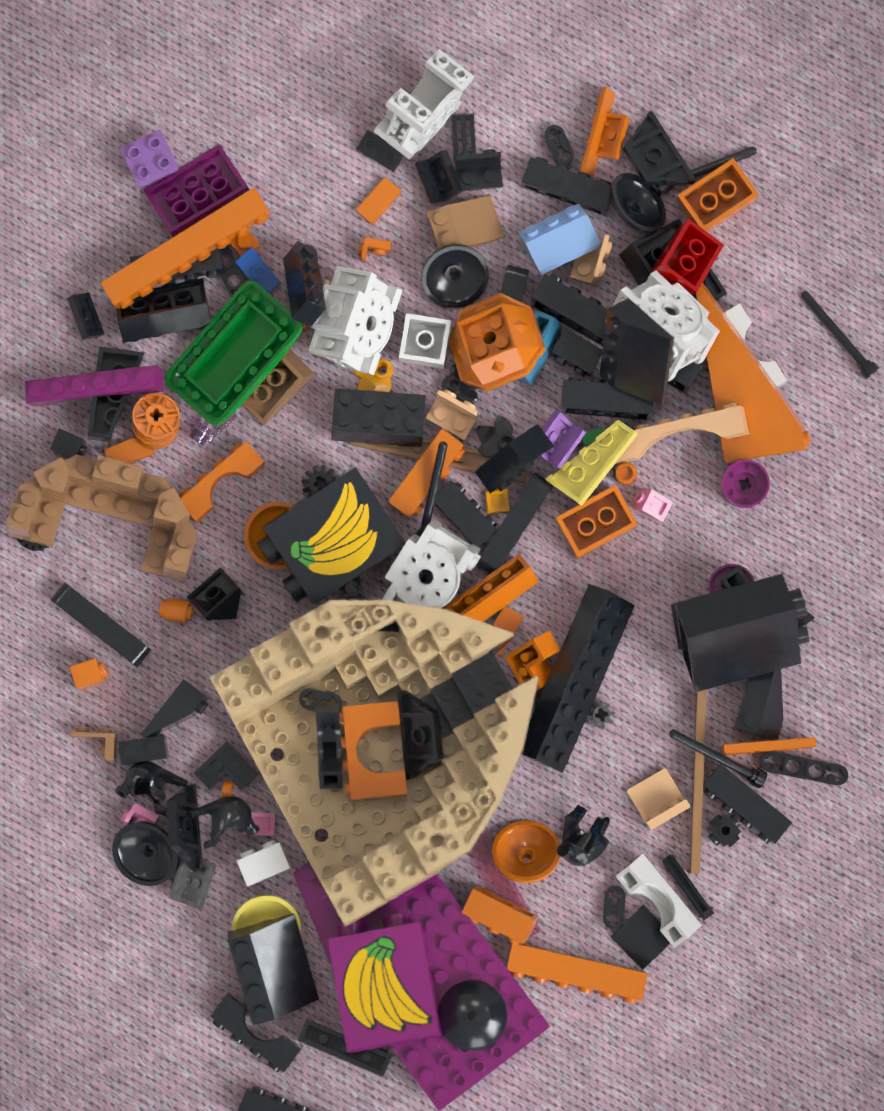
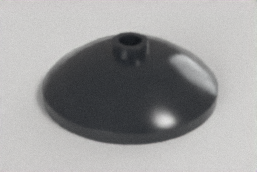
M622 173L612 181L610 185L611 202L617 215L625 224L643 233H654L664 225L666 220L665 206L660 195L652 185H645L641 177L633 173Z
M462 244L447 245L433 252L426 260L421 273L422 286L426 295L434 303L446 308H460L473 303L483 294L489 280V270L483 256L474 248ZM451 268H457L455 272H449Z
M136 821L125 825L114 838L112 845L113 859L121 873L129 880L144 886H155L166 882L175 872L178 865V855L170 847L168 833L161 827L150 822Z
M478 980L462 981L452 986L444 994L438 1007L443 1035L450 1043L464 1050L475 1051L491 1046L501 1037L507 1024V1007L503 997L493 986ZM471 1010L476 1012V1018L470 1020L467 1016Z

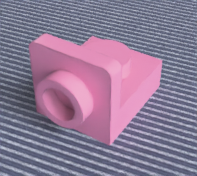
M642 488L635 495L632 508L646 513L657 521L663 522L673 502L652 489Z
M134 803L131 810H125L120 821L123 822L122 828L136 821H145L156 825L159 815Z
M252 812V819L255 825H258L260 828L253 835L274 836L275 813ZM244 831L240 835H247V833Z

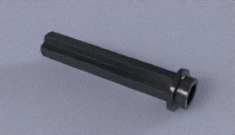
M671 854L662 860L663 864L700 914L698 918L701 917L704 921L713 915L714 911L712 909L714 907H709L674 856Z

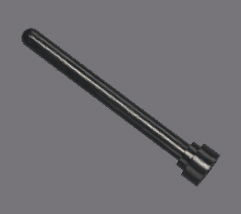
M753 146L692 169L691 172L697 178L716 170L732 158L738 162L756 154L757 149ZM655 185L656 188L659 187L658 194L660 196L668 194L669 190L676 186Z
M807 291L802 292L801 298L859 364L860 374L867 380L871 374L879 370L878 365L874 361L866 360Z
M444 441L438 445L421 526L414 533V535L416 534L421 537L427 525L431 523L448 447Z
M673 729L669 732L670 738L747 777L750 784L756 788H761L767 779V772L760 768L750 769Z

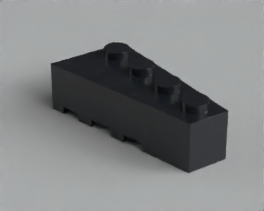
M99 346L96 372L140 367L144 359V352ZM129 394L92 398L88 428L89 440L111 442Z

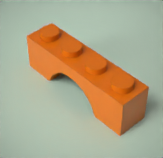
M247 441L244 444L240 442L231 449L232 454L229 457L219 459L214 464V470L209 474L207 472L203 473L196 480L198 483L192 489L187 487L180 493V499L190 516L197 523L214 509L212 492L219 480L228 475H241L249 479L265 465L263 459Z

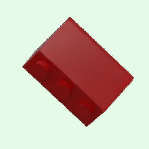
M688 218L675 230L651 273L657 271L671 285L679 283L690 294H696L724 244Z

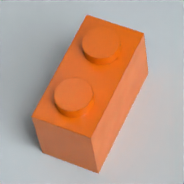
M96 658L69 667L76 689L81 691L107 683L106 677L110 676L106 663Z

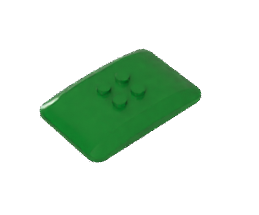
M247 281L241 285L165 374V382L209 424L213 426L221 425L247 400L276 367L301 334L303 325L301 322L292 319L291 312L254 281Z

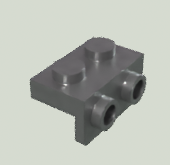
M181 859L177 866L178 871L175 880L170 887L169 899L203 909L217 865L203 861V871L193 872Z

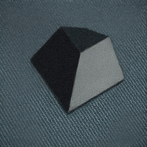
M220 567L189 594L187 598L207 621L237 618L240 596L244 593Z

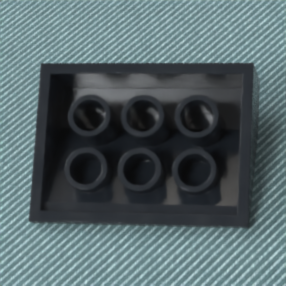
M680 219L631 243L619 254L638 285L647 281L648 276L675 230L682 225ZM710 269L703 283L717 301L728 293L713 270ZM691 294L697 300L696 294Z
M627 298L607 309L599 375L605 382H608L617 390L659 405L665 404L674 337L632 300Z
M295 913L228 932V944L253 1026L278 1019L319 1000Z

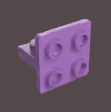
M161 130L144 136L120 149L139 188L145 187L179 170Z
M555 410L542 428L554 446L539 458L561 468L575 447L581 442L586 431L571 423L563 414Z

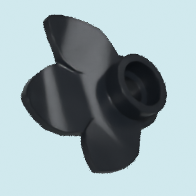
M456 364L451 366L450 374L442 382L443 392L445 389L449 390L461 402H477L479 399L475 390L478 388L464 384L460 380ZM455 382L457 384V387L452 388L450 386V383Z
M500 415L496 418L494 427L477 426L476 428L477 436L483 443L478 448V451L486 457H493L503 448L502 443H509L515 439L512 436L513 426L506 418Z

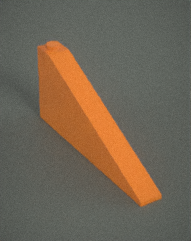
M702 283L696 293L697 301L710 312L707 319L720 331L707 354L716 411L722 410L724 405L737 403V406L744 407L749 430L748 435L726 439L720 436L724 462L729 463L809 449L808 444H811L810 432L806 431L802 421L705 284Z

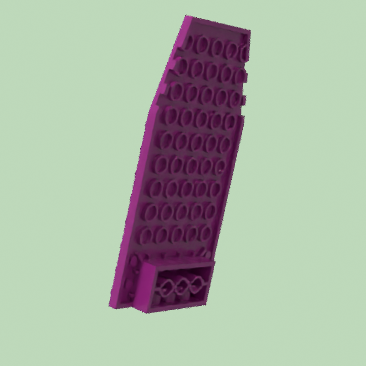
M308 861L293 872L324 951L332 965L328 939L338 937L337 926L343 924ZM435 874L405 894L354 922L364 921L365 930L368 932L384 929L382 918L385 916L410 913L411 923L420 922L422 924L437 1009L442 997L452 986L467 980H478L490 984L501 994L507 1007L506 1027L501 1037L487 1048L475 1051L458 1048L450 1043L443 1033L439 1037L391 1045L432 1103L440 1111L551 1026L472 920L462 914L463 908L440 877ZM473 1010L469 1011L467 1014L470 1020L475 1019L476 1012Z

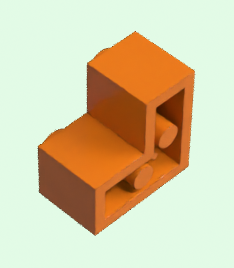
M548 631L533 638L504 657L520 685L537 676L536 691L545 687L552 670L546 659L558 653L560 648L551 632Z

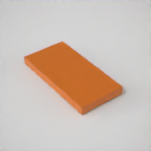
M816 737L725 744L720 746V753L723 755L810 749L815 747L817 743Z

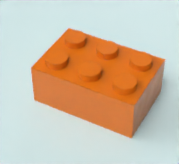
M732 158L678 194L676 203L687 218L709 233L755 202L759 194L735 159Z
M616 485L585 501L582 506L578 505L555 518V522L576 560L633 530L638 525Z

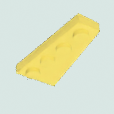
M617 420L595 438L596 441L588 447L585 446L579 451L580 454L570 462L564 463L558 472L548 476L546 481L582 506L638 434Z

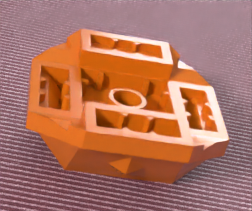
M503 293L461 309L449 339L460 380L464 384L486 392L529 375L538 358L546 350L534 310L530 306ZM496 337L495 341L489 344L490 340Z

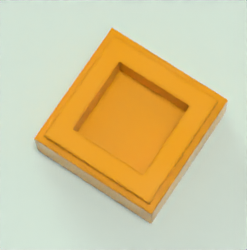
M504 489L502 492L495 490L491 494L489 491H485L487 514L510 511L508 489Z

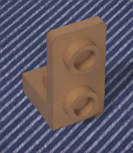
M75 728V732H69L70 737L105 738V742L101 744V756H105L104 761H116L117 734L112 733V729L98 728V733L89 732V728Z

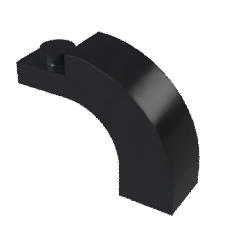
M339 705L315 706L320 789L343 788Z

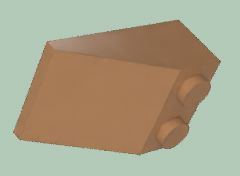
M490 195L449 204L427 212V220L438 249L451 244H462L476 248L505 238Z
M289 349L243 405L262 425H265L303 389L315 374Z

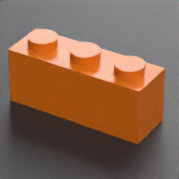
M479 885L472 889L462 911V914L468 916L473 923L479 924L480 922L486 925L487 930L495 934L502 933L507 936V940L517 945L528 941L539 917Z

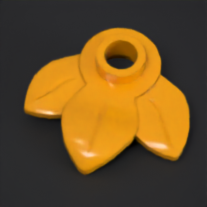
M379 359L374 376L352 371L361 378L357 390L390 392L392 387L390 378L394 373V368L388 360ZM384 367L387 370L385 374H379V369Z

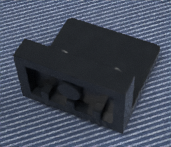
M495 149L484 150L480 154L465 151L456 156V174L463 191L503 188L501 152H496Z

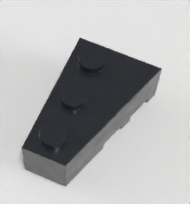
M537 424L509 442L479 467L475 473L490 494L497 489L502 492L511 485L510 480L514 482L523 475L521 471L525 473L535 465L533 462L554 445Z

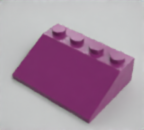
M219 144L180 167L177 172L160 179L143 191L173 238L250 189Z

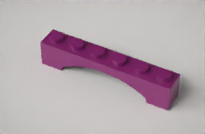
M151 365L25 381L26 403L39 407L97 396L164 392L163 369Z

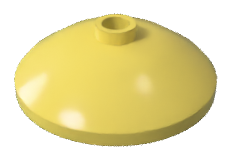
M259 895L250 898L238 908L233 918L232 930L295 913L301 934V922L296 909L287 900L275 895Z

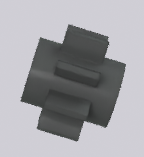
M598 701V707L596 709L591 707L590 710L593 713L587 719L594 720L593 728L597 724H601V728L605 729L606 722L609 724L614 723L609 718L615 712L608 710L610 703L604 707ZM598 709H602L604 713L607 712L603 722L600 721V718L595 717V714L599 711Z

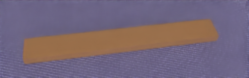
M422 438V447L349 442V445L419 460L433 440ZM463 447L462 449L465 452L458 462L453 460L449 467L475 473L491 457L482 455L477 449ZM521 471L523 475L515 480V482L525 484L528 471L525 473Z
M706 690L696 692L694 740L704 745ZM694 750L689 873L699 874L701 863L704 755Z

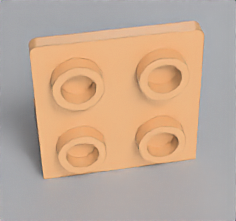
M605 234L604 241L600 240L601 247L575 259L569 279L594 286L597 280L602 281L606 264L602 263L603 259L608 260L613 243L608 241L610 235Z
M445 389L444 392L438 390L436 393L437 399L425 419L465 441L478 419V411L475 410L476 406L468 401L463 403L458 401L456 395Z
M666 768L627 790L628 795L649 830L656 828L691 807L687 799L683 798Z

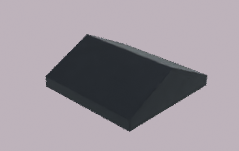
M644 904L611 935V938L642 970L670 944L660 931L661 922Z

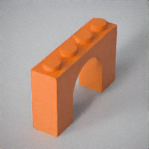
M398 701L342 707L343 713H339L340 727H344L345 736H341L342 750L347 751V759H343L344 773H349V782H345L346 796H351L352 801L408 796L405 771L374 773L365 769L357 758V747L365 734L376 729L400 727Z

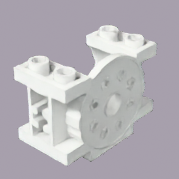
M440 49L426 62V71L423 74V78L410 95L400 88L387 101L386 107L388 109L385 118L374 130L378 136L408 159L418 150L420 151L460 107L462 91L474 79L471 73Z
M337 266L331 285L324 284L323 293L326 309L311 326V328L315 329L308 351L331 360L335 363L334 366L374 376L381 356L379 352L387 344L392 332L393 311H396L402 290L384 284L376 279L377 275L372 272ZM371 316L372 326L367 330L366 323Z
M654 271L649 275L647 281L632 290L625 287L620 290L613 306L629 298L674 337L668 381L676 376L678 370L688 364L695 362L698 365L704 361L720 331L707 319L710 312L679 283L671 285L661 274Z
M432 521L427 525L421 537L415 534L407 540L385 576L392 584L382 600L444 609L445 605L454 598L459 589L460 572L463 574L467 569L471 571L481 558L478 555L481 549L474 544L470 545L446 530L438 521ZM428 569L433 573V581L430 584H424L419 580V572L421 570Z

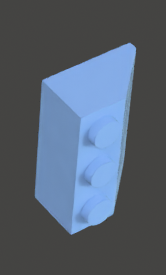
M580 204L570 206L566 210L549 216L545 220L530 225L518 232L528 257L540 275L602 246L587 214Z

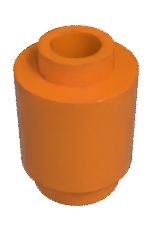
M173 598L162 599L159 617H163L167 621L184 624L193 618L194 607L191 606L190 601Z

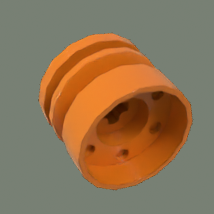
M154 393L140 398L135 404L132 413V434L136 441L144 448L151 450L164 449L170 446L177 438L180 412L175 401L167 395ZM154 415L158 416V421H154Z

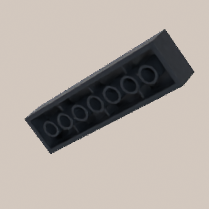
M544 274L531 296L530 305L545 314L555 317L559 322L603 346L607 309L602 307V303L596 298L590 297L588 299L581 295L582 291L575 286L570 285V287L562 284V280L553 274L550 276ZM695 362L688 364L678 370L676 376L668 381V384L687 394L703 364L699 363L697 365Z
M591 584L588 585L529 721L521 755L561 773L564 772L610 662L614 657L619 641L635 607L634 604L609 590Z

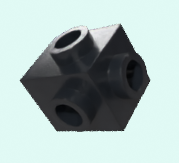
M718 814L709 822L711 826L707 829L710 833L708 837L716 846L720 844L722 847L726 845L731 847L740 839L738 835L741 833V830L738 827L741 824L733 815L728 817L725 814L721 817ZM727 826L729 828L728 835L722 834V827Z

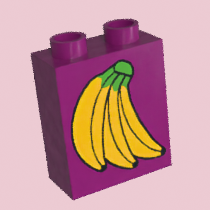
M410 913L385 916L382 918L384 929L368 932L365 930L364 921L352 922L347 926L341 924L337 926L338 937L328 939L346 1049L350 1053L442 1036L423 926L420 922L411 923Z

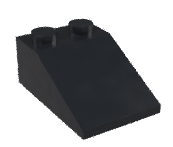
M183 679L141 734L146 738L153 737L196 716L197 713L201 715L209 705L206 702L209 698Z

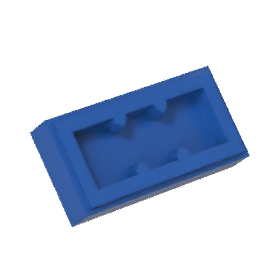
M252 247L235 261L236 265L250 281L256 282L268 293L281 283Z

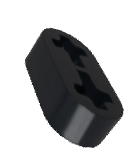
M558 125L549 126L545 131L544 138L555 163L564 166L570 165L573 161L574 153L564 130ZM554 130L555 133H560L558 136L559 144H556L553 138L549 139L551 131ZM560 147H562L564 153L570 154L567 156V161H564L563 158L558 159Z
M305 689L299 695L301 707L308 711L315 712V706H328L327 704H322V701L329 702L331 698H335V702L339 704V712L342 709L341 697L335 693ZM310 693L314 699L319 700V703L311 702L310 705H306L303 697H308Z
M611 886L605 892L603 922L610 929H618L624 922L626 895L620 886ZM614 889H618V893L622 894V897L617 899V906H612L613 899L609 898V893H613ZM612 908L616 909V916L620 917V921H617L614 926L611 925L610 921H607V916L612 915Z

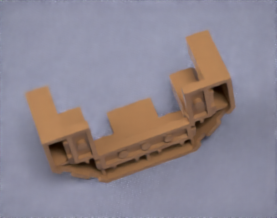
M76 454L65 461L60 457L33 472L34 478L19 486L15 503L11 505L6 523L8 536L53 548L64 506H73L151 527L152 531L141 571L185 583L198 533L189 520L190 514L174 487L171 488L165 478L144 473L143 467L100 455L95 460Z

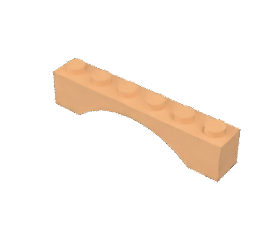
M737 403L724 405V409L715 411L714 408L702 410L701 415L693 416L692 413L680 415V420L662 419L657 421L658 425L650 427L649 424L637 425L634 431L638 435L615 464L640 460L645 452L656 442L681 431H707L726 439L748 435L749 430L744 407L737 406Z

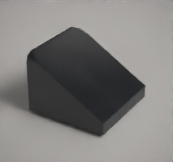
M740 566L720 578V583L724 589L750 582Z

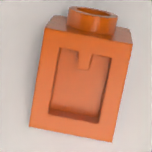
M250 231L242 237L235 236L229 240L240 256L251 247L257 250L261 246Z
M365 237L364 243L360 242L358 256H361V261L366 263L368 250H372V254L377 256H385V253L391 254L392 241Z

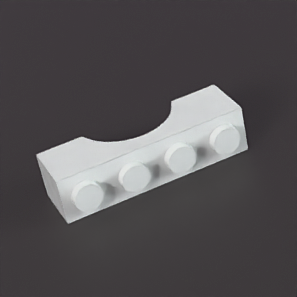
M738 304L724 313L745 341V333L752 322L741 304ZM758 360L777 387L785 384L787 380L775 361L763 362Z
M641 854L616 875V878L630 894H642L656 905L661 916L660 931L674 948L688 939L701 926V923L644 854Z

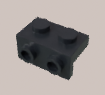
M442 150L427 160L415 163L418 175L421 178L431 204L446 202L463 192L447 150Z

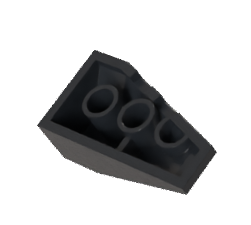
M781 669L747 678L733 728L734 730L768 740H778L783 724Z

